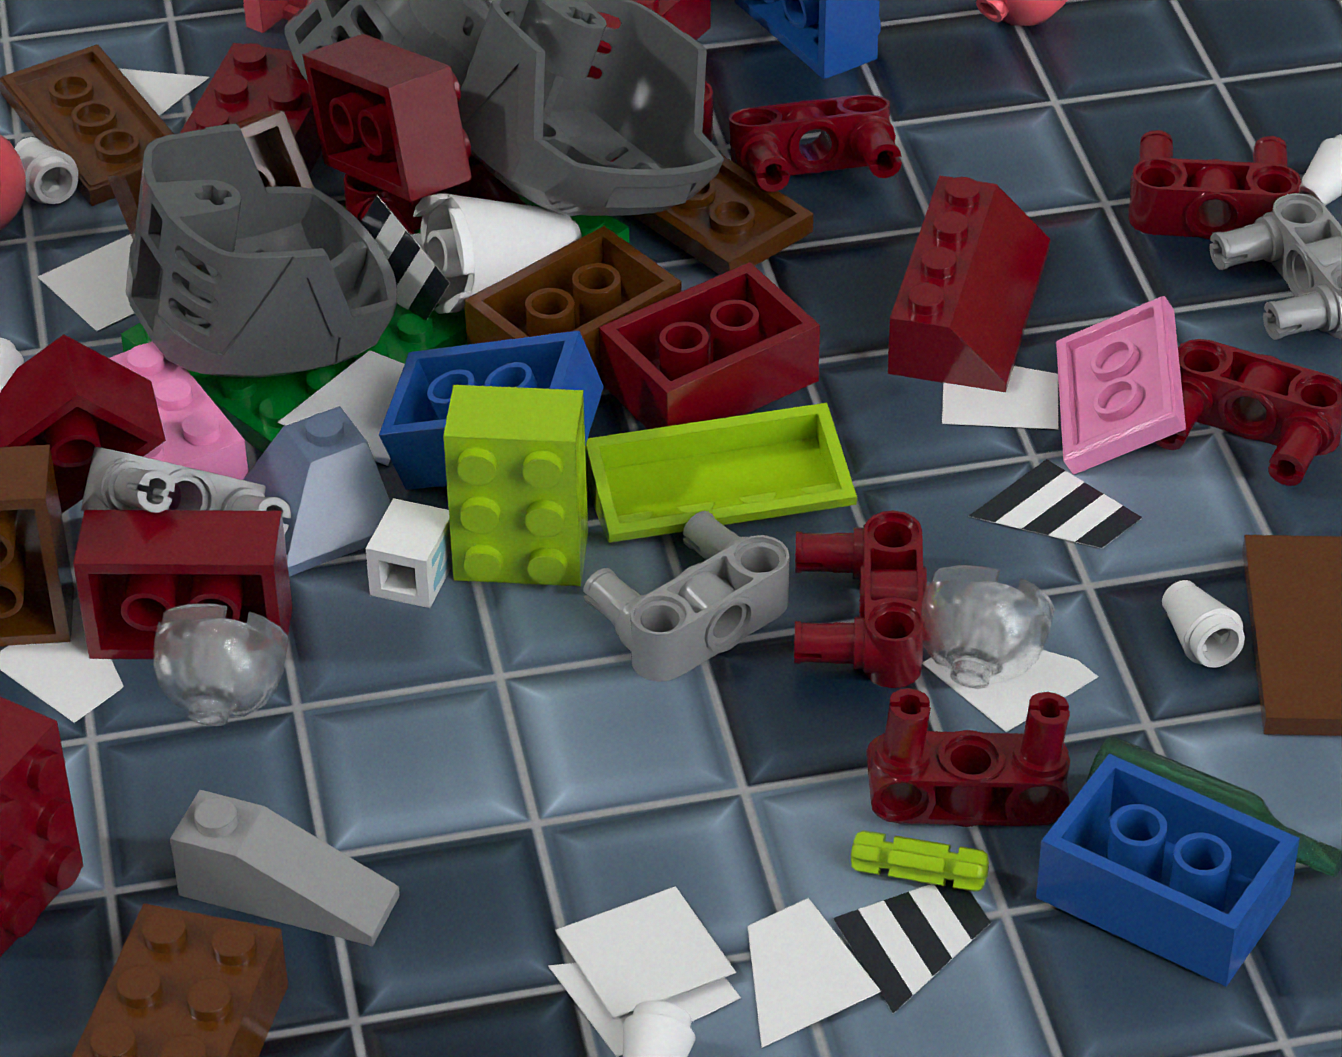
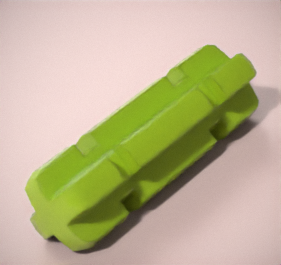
M866 830L857 832L851 848V865L857 872L880 875L881 869L889 870L888 876L892 878L944 886L946 880L954 881V888L975 892L982 890L986 883L989 858L988 854L980 849L960 846L958 853L950 852V844L902 836H894V841L889 842L886 841V834Z

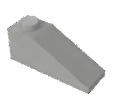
M199 790L170 838L179 896L369 946L374 945L400 896L399 886L263 805Z

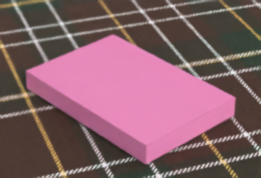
M1165 296L1156 298L1056 341L1063 461L1073 475L1186 429L1174 309Z

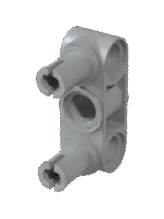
M1287 194L1279 197L1274 202L1273 211L1265 213L1263 217H1259L1255 224L1226 232H1215L1211 235L1210 240L1213 243L1210 244V255L1213 263L1219 270L1264 259L1266 262L1272 263L1287 282L1295 297L1276 302L1269 301L1264 306L1266 312L1263 313V322L1268 335L1272 339L1278 340L1284 336L1319 329L1342 340V226L1321 201L1307 194Z
M94 447L81 511L146 510L148 512H162L170 510L169 506L173 498H169L168 494L170 491L174 492L175 484L177 483L181 491V502L176 510L282 511V517L291 519L290 506L284 500L278 497L264 496L265 485L99 447ZM283 524L284 534L289 527L287 524Z
M702 511L695 514L686 523L683 535L686 538L683 541L688 548L693 549L706 559L704 562L690 566L678 577L647 595H640L636 590L630 588L610 568H602L593 573L586 581L583 592L587 595L583 596L584 601L597 609L615 626L620 642L631 651L632 667L638 675L647 680L657 682L670 681L682 676L718 653L732 649L743 638L777 619L786 611L789 604V552L783 542L774 537L764 535L739 537L717 521L709 511Z

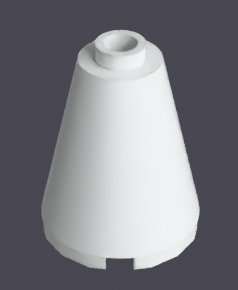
M444 193L425 196L415 207L413 217L423 216L420 233L410 234L450 282V285L438 302L439 306L434 308L439 314L457 313L464 310L465 299L582 238L578 224L569 215L556 213L538 206Z

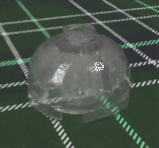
M958 565L937 570L934 572L932 583L927 582L921 609V619L924 623L923 646L937 665L950 673L953 681L968 688H985L989 684L1006 682L1026 673L1039 660L1050 632L1055 608L1049 596L1037 586L1022 578L1020 579L1018 589L998 583L1000 570L982 566Z
M187 604L168 609L163 614L162 623H158L154 640L153 671L159 688L177 707L188 712V717L192 721L202 725H225L228 719L245 717L259 710L276 693L284 673L289 638L280 626L252 612L248 614L247 624L237 620L226 619L227 606Z

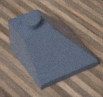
M340 406L284 426L243 479L265 485V497H278L290 506L291 519L282 517L283 524L289 525L284 534L289 577L366 548L391 503L367 440Z

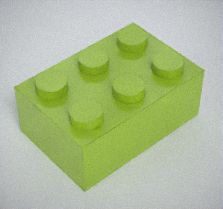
M453 385L443 437L454 580L581 586L588 540L583 390Z

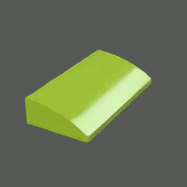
M827 403L593 437L587 439L585 446L586 480L599 522L609 543L682 532L690 518L702 511H709L722 525L851 506L857 503L856 491Z

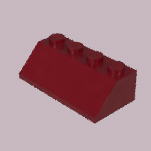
M939 175L890 316L888 374L1006 393L1049 252L1050 238L997 184L975 181L968 177L954 178Z

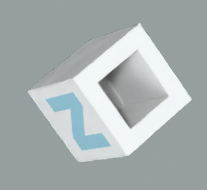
M393 498L366 547L371 596L426 608L432 606L453 566L449 510Z

